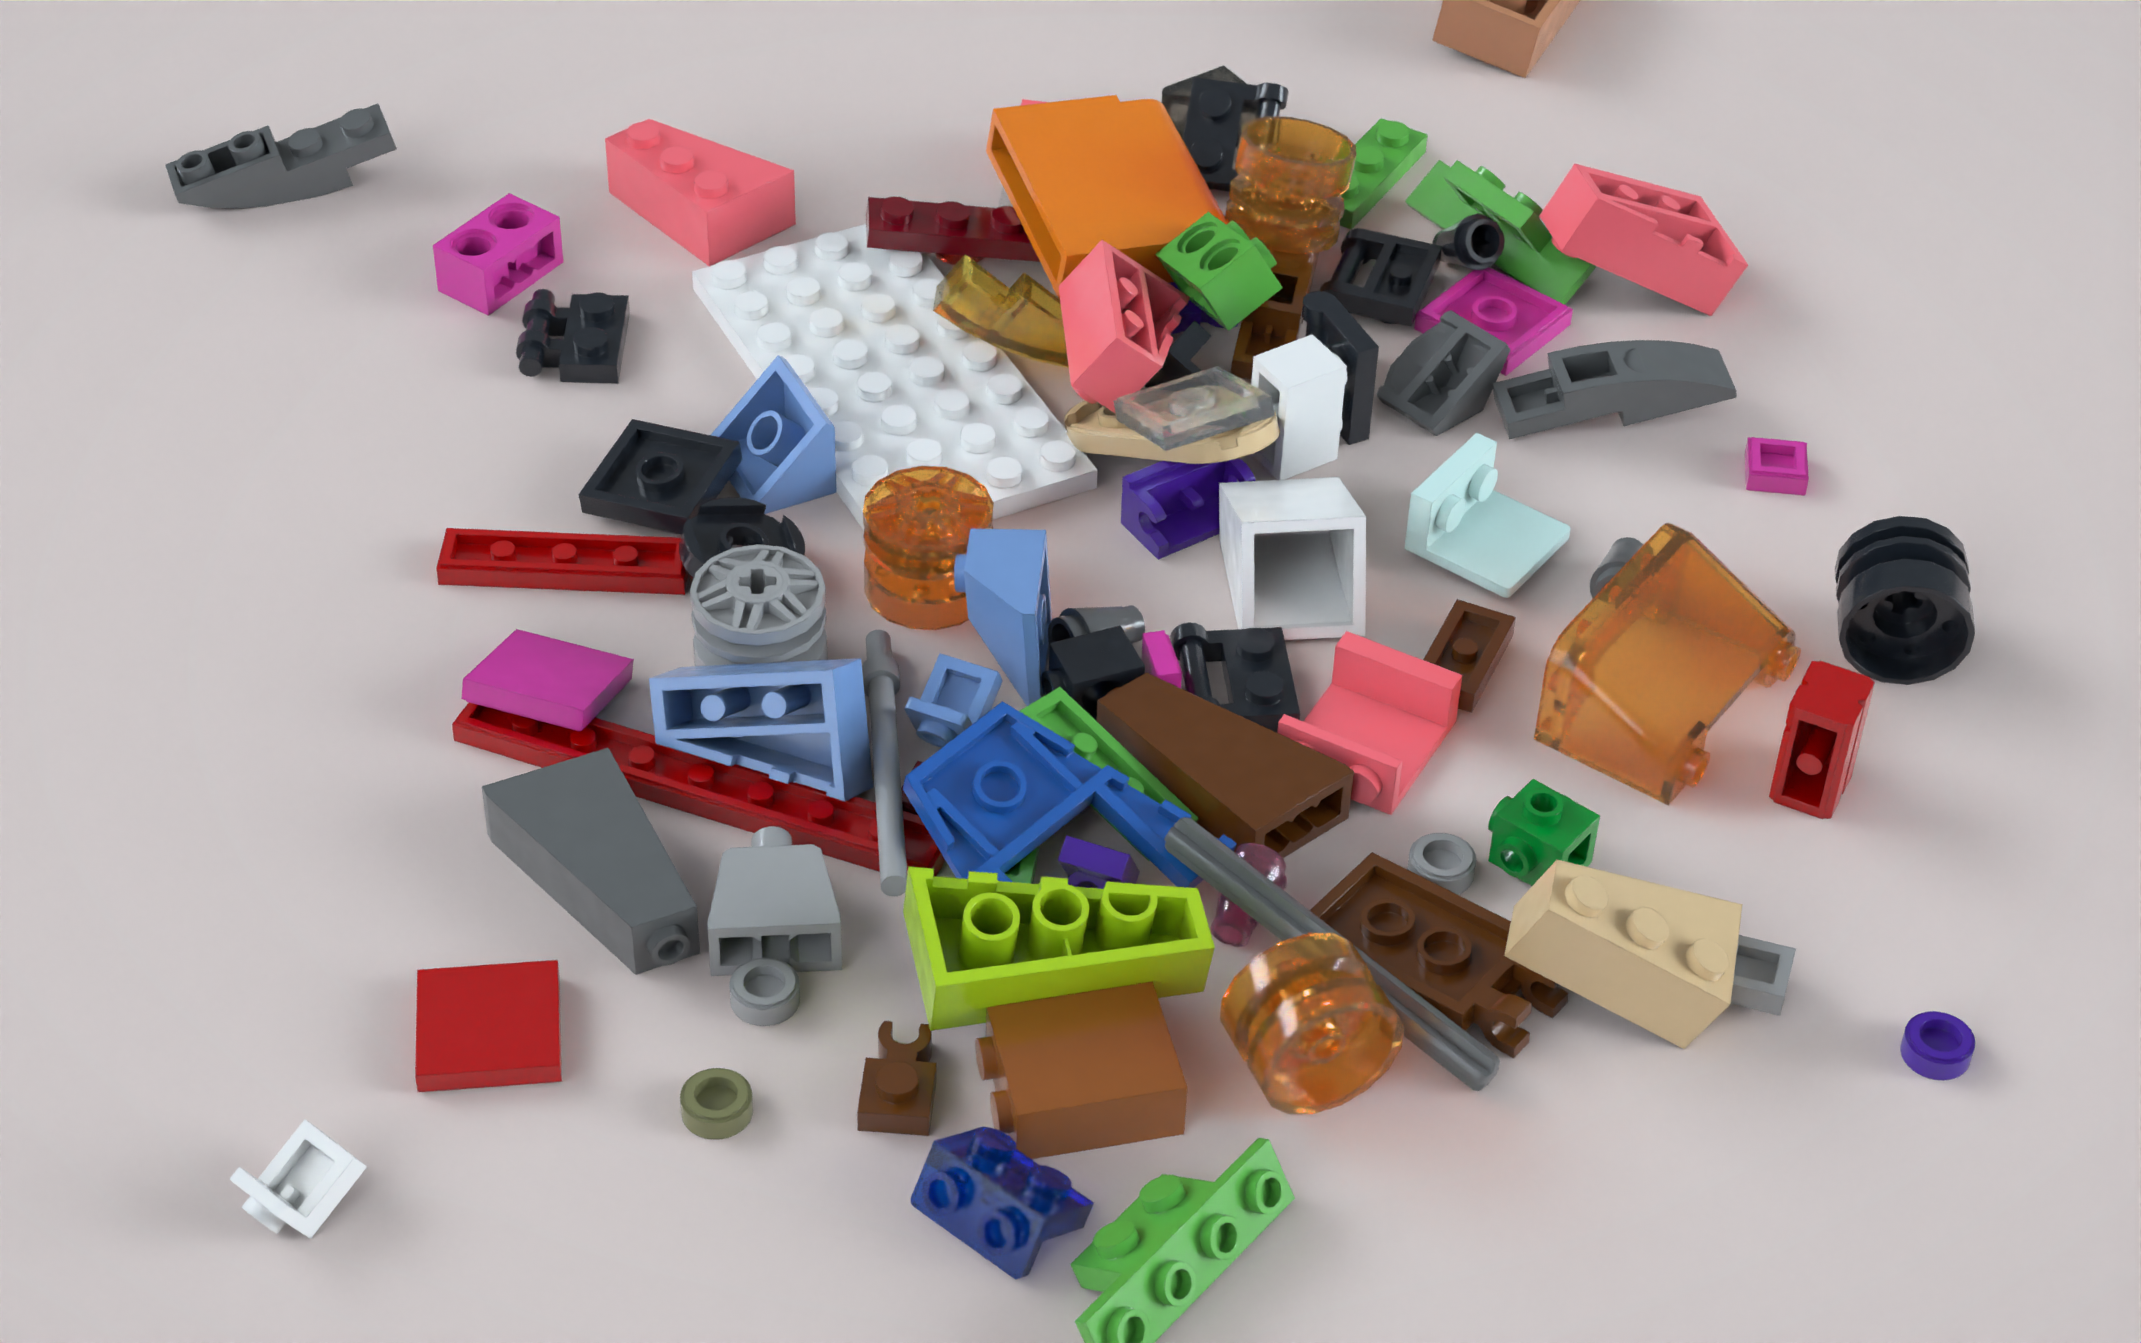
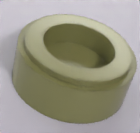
M711 1068L694 1074L684 1083L680 1092L682 1121L689 1131L706 1139H725L740 1133L750 1123L753 1115L752 1089L749 1082L741 1074L725 1068Z

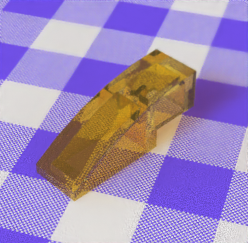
M964 255L937 285L933 311L963 331L997 348L1028 359L1069 368L1060 299L1025 272L1009 288L967 255Z

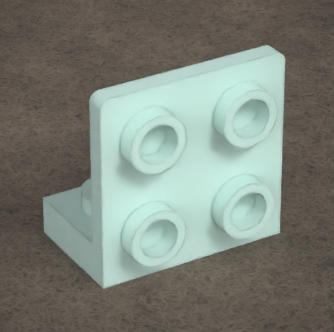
M1476 433L1411 493L1404 549L1489 591L1509 598L1569 539L1571 528L1565 523L1493 490L1498 478V471L1494 468L1497 442Z

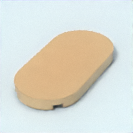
M1142 388L1117 414L1098 402L1091 404L1084 400L1072 407L1064 419L1066 434L1073 445L1081 452L1191 464L1224 462L1251 455L1271 445L1280 434L1276 411L1273 412V406L1265 400L1245 396L1156 388Z

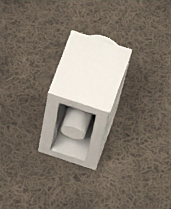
M1313 335L1253 356L1250 397L1265 400L1273 406V412L1276 411L1280 434L1271 445L1251 455L1277 480L1288 479L1336 460L1338 457L1339 438L1342 429L1344 388L1347 382V366L1338 355L1332 353Z

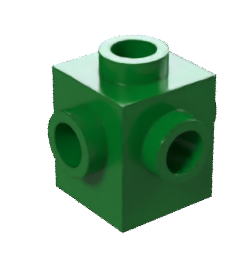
M1532 779L1513 798L1510 796L1504 797L1492 812L1488 823V830L1492 832L1488 861L1503 869L1507 874L1531 886L1538 881L1556 860L1588 867L1593 859L1600 815L1539 781Z

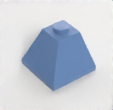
M970 529L967 553L956 554L955 591L966 592L968 619L1022 700L1028 706L1044 696L1041 678L1042 673L1047 671L1049 657L1048 627L1052 620L1046 530Z

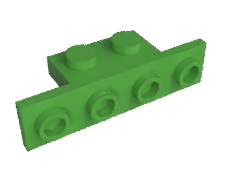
M1438 160L1405 200L1406 204L1442 230L1473 214L1488 216L1500 226L1505 239L1503 252L1493 265L1516 281L1565 305L1595 270V265L1579 258L1569 257L1553 245L1551 241L1552 235L1539 217L1543 209L1527 195L1518 192L1513 198L1503 191L1506 187L1505 184L1483 166H1480L1475 172L1458 160L1452 167Z
M1258 1138L1214 1182L1161 1174L1141 1189L1139 1197L1114 1222L1102 1227L1095 1234L1093 1242L1070 1264L1081 1288L1103 1292L1075 1320L1085 1343H1154L1295 1199L1269 1139Z

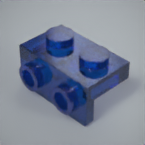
M984 1126L933 1141L910 1198L913 1207L1014 1279H1020L1029 1275L1043 1241L1084 1228L1094 1204L1093 1201L1072 1188L1071 1180L1064 1173L1049 1166L1039 1165L1016 1149V1143L1009 1135L1000 1130Z

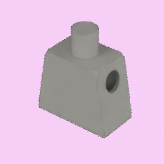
M770 826L754 833L751 840L752 847L729 848L722 853L708 918L711 976L732 975L739 966L757 958H774L784 961L793 967L796 972L842 970L841 915L821 848L813 844L792 845V837L788 831L780 827Z

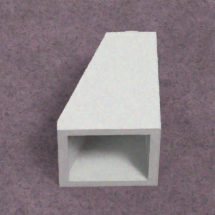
M1339 477L1219 483L1220 545L1238 629L1282 627L1284 640L1339 638L1346 631L1359 636H1365L1366 515Z

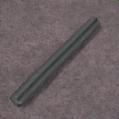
M1183 817L1168 831L1164 840L1166 842L1165 848L1170 854L1468 1087L1475 1091H1481L1493 1080L1500 1064L1497 1055L1194 820Z

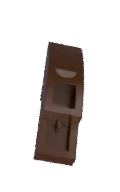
M1266 231L1262 243L1276 260L1277 264L1271 268V271L1283 288L1242 320L1232 358L1230 376L1252 380L1253 356L1298 340L1300 327L1303 324V298L1311 290L1321 240Z

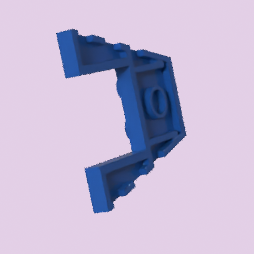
M1003 701L905 776L903 791L956 878L968 879L969 871L998 873L997 881L1012 882L1004 873L1092 804L1176 887L1195 888L1204 880L1165 848L1166 842L1164 839L1168 831L1179 819L1183 817L1191 818V814L1166 799L1162 804H1159L1128 785L1130 779L1128 776L1109 765L1101 769L1073 752L1075 748L1073 743ZM1223 834L1218 839L1232 851L1235 850L1237 844L1231 838Z

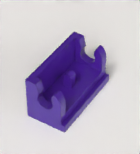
M1240 458L1206 464L1170 461L1157 462L1123 476L1121 524L1159 560L1220 534L1219 483L1256 481L1255 476L1248 465Z

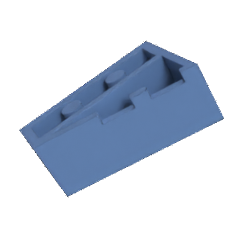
M861 658L679 667L649 678L656 744L728 766L735 764L769 774V778L786 784L796 782L827 792L826 796L842 801H847L873 788Z

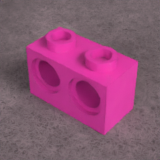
M508 193L433 245L438 291L489 316L564 262L560 217Z

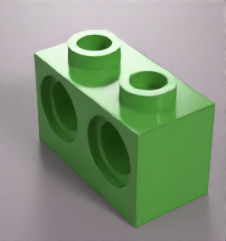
M1209 212L1155 254L1179 290L1189 296V300L1228 331L1283 288L1271 271V268L1277 263L1268 248L1257 237L1250 240L1235 221L1231 220L1228 224H1225Z

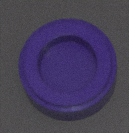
M1929 1011L1917 1014L1908 1021L1901 1041L1900 1052L1907 1066L1917 1074L1933 1080H1951L1963 1075L1967 1071L1976 1043L1972 1030L1962 1020L1944 1012Z

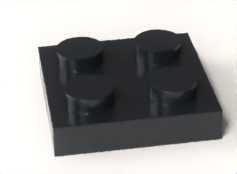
M632 419L578 494L582 513L682 535L684 523L688 517L692 519L697 516L699 506L718 497L743 460L740 442Z

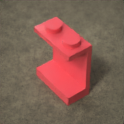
M1346 631L1335 646L1332 683L1304 721L1284 714L1278 722L1277 733L1348 766L1354 771L1351 799L1392 815L1456 723L1463 675Z

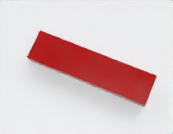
M446 528L436 568L438 585L685 595L689 573L680 559L679 544L681 538L461 528Z

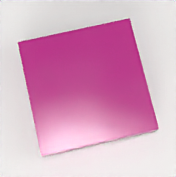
M1489 267L1483 270L1471 271L1418 311L1415 316L1414 329L1425 333L1441 322L1440 317L1450 310L1508 344L1510 352L1500 372L1506 376L1570 326L1573 309Z
M516 629L463 678L461 699L481 706L582 731L632 679L634 659Z

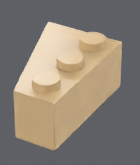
M1556 860L1514 905L1505 957L1685 1049L1731 1005L1743 904Z

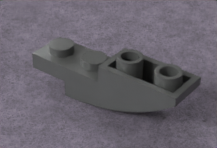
M377 103L364 109L351 110L342 117L317 127L298 130L290 137L278 142L275 141L269 125L255 131H244L235 135L231 140L205 150L188 152L178 160L165 164L174 194L181 204L213 208L267 207L315 198L353 186L347 168L389 153L397 148L381 108Z
M1661 340L1613 341L1547 353L1549 369L1493 383L1494 400L1509 440L1618 412L1623 426L1736 398V388L1718 349L1691 343Z

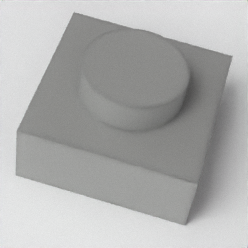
M1739 935L1731 1004L1780 1016L1796 948Z

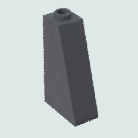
M609 748L482 786L487 834L491 842L635 975L664 965H671L682 959L700 954L697 906Z

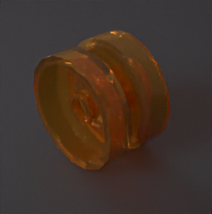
M1307 933L1277 943L1255 956L1233 978L1221 1000L1220 1022L1243 1061L1247 1062L1248 1069L1270 1106L1289 1115L1316 1114L1345 1104L1368 1090L1389 1070L1402 1048L1405 1027L1397 1011L1382 988L1375 984L1376 982L1353 943L1335 933Z

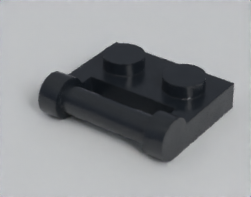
M1193 77L1183 141L1209 189L1252 195H1269L1272 193L1275 176L1270 170L1280 110L1285 109L1287 105L1289 91L1286 87L1275 83L1252 85ZM1244 107L1257 108L1259 111L1249 169H1234Z
M1362 228L1350 230L1341 244L1342 256L1330 281L1321 285L1319 291L1334 295L1349 313L1378 319L1387 324H1401L1412 327L1416 313L1419 311L1440 265L1442 246ZM1371 259L1376 260L1364 287L1352 285L1362 264L1367 263Z
M1324 291L1310 292L1304 296L1302 305V318L1307 322L1306 336H1315L1332 353L1338 355L1347 366V382L1344 388L1340 436L1348 445L1368 440L1379 346L1334 295Z
M1188 622L1175 627L1171 632L1170 641L1177 660L1181 662L1186 691L1276 733L1278 731V722L1284 714L1300 720V710L1282 627L1206 631L1202 625ZM1221 661L1228 704H1220L1217 699L1212 697L1206 662Z

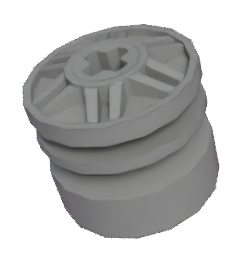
M761 544L731 548L710 558L695 573L690 588V600L693 609L691 616L695 631L693 639L695 666L828 660L827 635L824 629L827 618L824 605L826 601V586L820 569L806 556L785 547Z

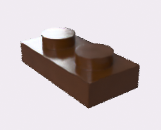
M1459 599L1454 603L1423 660L1463 675L1458 709L1472 713L1513 637L1516 617Z

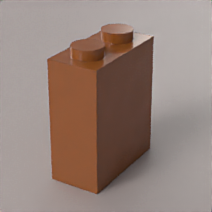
M1153 982L986 1007V1037L975 1039L976 1060L982 1081L993 1079L996 1091L990 1093V1106L994 1128L997 1135L1008 1134L1016 1162L1184 1135L1188 1087Z

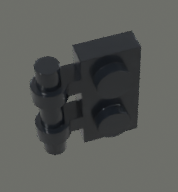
M547 289L536 290L533 293L532 300L528 301L525 305L522 323L526 331L522 332L518 337L516 355L520 360V372L526 376L534 377L540 374L542 367L559 368L560 382L618 384L630 316L629 296L608 295L599 292L572 294L569 308H561L554 305L555 296L551 291ZM549 336H564V339H551Z

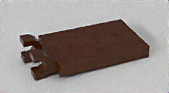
M1373 852L1310 909L1317 917L1466 1031L1473 1023L1477 1024L1493 1047L1513 1059L1529 1043L1530 1032L1518 1026L1531 1014V1007L1553 1019L1568 1003V992L1558 988V983L1505 957L1511 921ZM1520 989L1525 999L1514 994Z

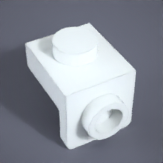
M304 1120L258 1179L239 1167L230 1180L250 1195L242 1208L276 1234L287 1223L311 1239L367 1166L317 1127Z

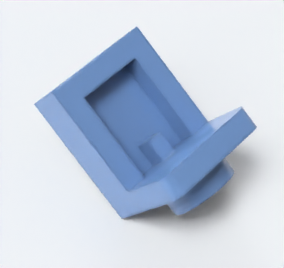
M940 653L921 698L909 697L904 710L915 728L917 736L929 744L942 748L991 710L1003 681L996 670Z

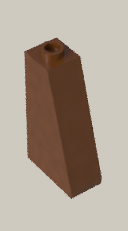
M1149 673L1139 676L1122 687L1112 689L1097 701V722L1199 818L1196 822L1218 839L1223 834L1231 838L1237 844L1234 852L1259 872L1264 871L1349 818L1354 771L1335 759Z

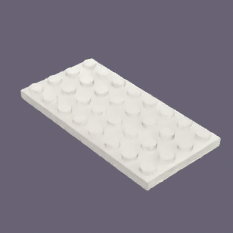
M866 224L838 232L824 233L816 238L794 244L772 247L761 253L735 260L721 261L713 266L692 271L693 290L755 378L758 379L773 360L780 355L789 362L834 425L836 492L880 555L1097 488V468L1084 452L1079 451L1073 445L1066 434V429L925 252L867 248Z

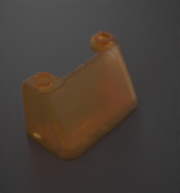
M1665 523L1565 627L1557 638L1545 667L1534 740L1669 806L1686 785L1693 788L1703 777L1710 760V753L1704 750L1707 732L1748 685L1754 680L1755 683L1768 688L1777 680L1785 682L1791 676L1801 653V648L1794 645L1796 634L1788 624L1692 532L1672 523Z

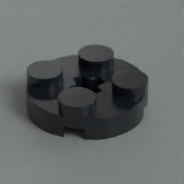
M738 497L718 498L699 506L697 516L692 519L688 517L684 523L680 539L679 554L685 569L694 577L695 573L710 558L733 548L732 545H742V547L756 544L779 546L805 556L804 538L795 523L785 515H783L781 523L775 518L765 515L766 505L763 503Z

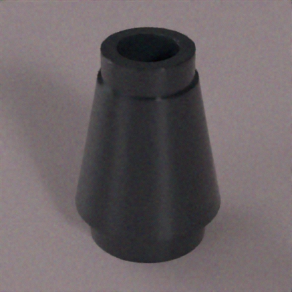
M1473 214L1439 231L1435 235L1432 244L1442 246L1440 261L1474 270H1483L1492 266L1500 257L1504 249L1505 239L1502 229L1491 218L1482 214Z

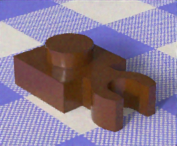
M884 1021L878 1031L879 1058L866 1057L857 1110L858 1131L929 1136L937 1082V1063L929 1062L932 1055V1031H930L929 1024H920L918 1038L912 1043L901 1044L893 1039V1021Z

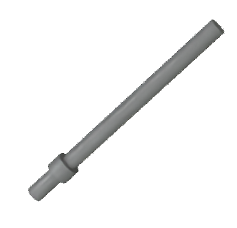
M873 630L866 636L867 660L862 665L864 693L869 697L880 883L884 894L900 896L905 893L907 882L895 695L900 690V673L898 663L892 658L890 635L884 630Z

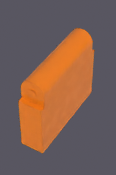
M1117 95L993 109L986 153L1058 299H1060L1058 286L1101 240H1104L1167 283H1171L1174 281L1155 254L1207 212L1223 223L1228 224L1165 106L1158 100L1141 99L1120 102Z

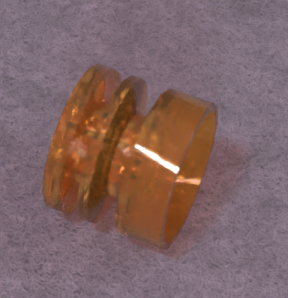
M1266 116L1248 121L1241 127L1235 157V170L1239 175L1230 182V199L1227 200L1224 213L1227 222L1235 221L1250 240L1257 237L1269 250L1304 254L1330 249L1337 243L1339 237L1340 219L1343 217L1345 209L1344 199L1341 195L1350 186L1356 159L1355 144L1346 135L1335 129L1310 120Z
M917 466L897 470L874 484L865 495L863 507V544L866 548L864 556V593L873 610L887 621L909 629L940 630L961 625L969 620L966 592L955 591L954 567L956 554L967 553L970 529H993L994 502L984 485L969 474L948 467Z

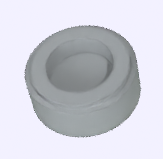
M1431 833L1420 837L1411 846L1407 870L1458 895L1466 891L1473 882L1476 854L1471 845L1458 836L1448 833Z
M774 958L753 959L739 966L730 978L729 987L732 1010L738 1018L746 1023L757 1026L776 1025L789 1019L799 1007V977L794 968L784 961Z

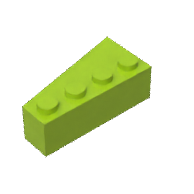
M908 867L903 914L930 1031L986 1023V1007L1145 982H1153L1158 998L1204 992L1215 946L1198 888L1106 882L1104 889L1074 887L1068 884V878L1041 877L1040 884L997 881L998 873L969 871L968 879L933 876L934 868Z

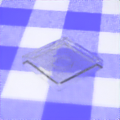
M1219 366L1130 393L1114 400L1117 420L1165 451L1275 416L1272 396Z

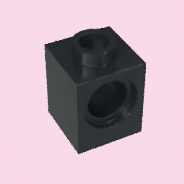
M1121 625L1049 643V670L1044 671L1041 678L1044 696L1061 687L1097 721V701L1112 689L1122 687L1145 674V665Z

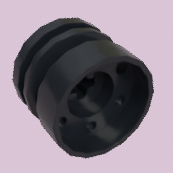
M1897 516L1874 521L1857 530L1839 549L1835 565L1836 597L1839 603L1837 610L1839 642L1844 658L1859 673L1884 683L1910 685L1935 680L1956 669L1970 653L1975 636L1973 605L1970 598L1969 565L1963 543L1949 528L1927 518Z

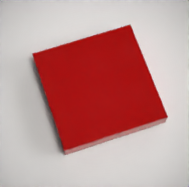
M558 960L417 970L415 1056L417 1092L562 1082L560 973Z

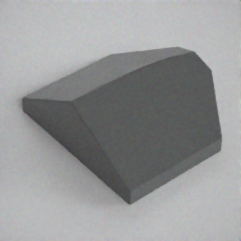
M1451 310L1440 317V323L1411 341L1402 354L1391 364L1384 385L1380 386L1377 391V397L1382 403L1435 436L1484 410L1493 390V383L1497 381L1510 352L1508 344Z

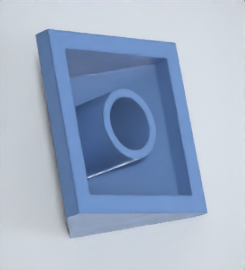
M778 355L711 434V436L740 442L743 460L729 481L741 498L765 504L764 514L836 493L835 427L789 362Z

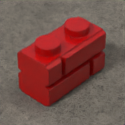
M1821 660L1810 663L1802 683L1798 686L1789 705L1786 718L1787 725L1783 731L1769 798L1774 803L1820 819L1832 818L1840 801L1841 794L1844 793L1852 777L1875 682L1870 677Z

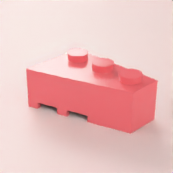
M652 119L634 123L627 129L605 138L609 193L708 266H712L796 225L794 170Z
M1579 164L1573 165L1539 216L1552 235L1551 241L1553 245L1563 254L1572 258L1582 259L1709 316L1713 315L1748 266L1701 196Z
M1101 240L1058 288L1071 386L1085 401L1091 404L1098 402L1117 414L1163 367L1174 339L1171 333L1180 324L1182 317L1179 313L1187 305L1190 297L1104 240Z

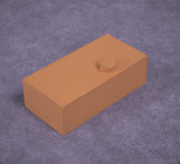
M1443 0L1432 41L1526 78L1581 0Z

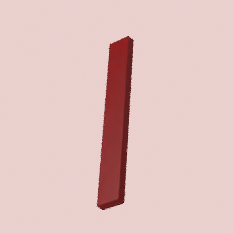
M468 702L452 723L454 741L541 768L609 748L633 793L638 798L752 833L764 827H780L790 833L792 845L813 844L821 848L823 855L880 872L876 802L856 796L847 801L826 796L827 792L806 785L796 782L786 784L770 779L769 774L737 764L728 766L656 744L655 735L596 717L582 731H576ZM903 811L907 873L908 867L934 868L933 876H937L946 861L919 815Z

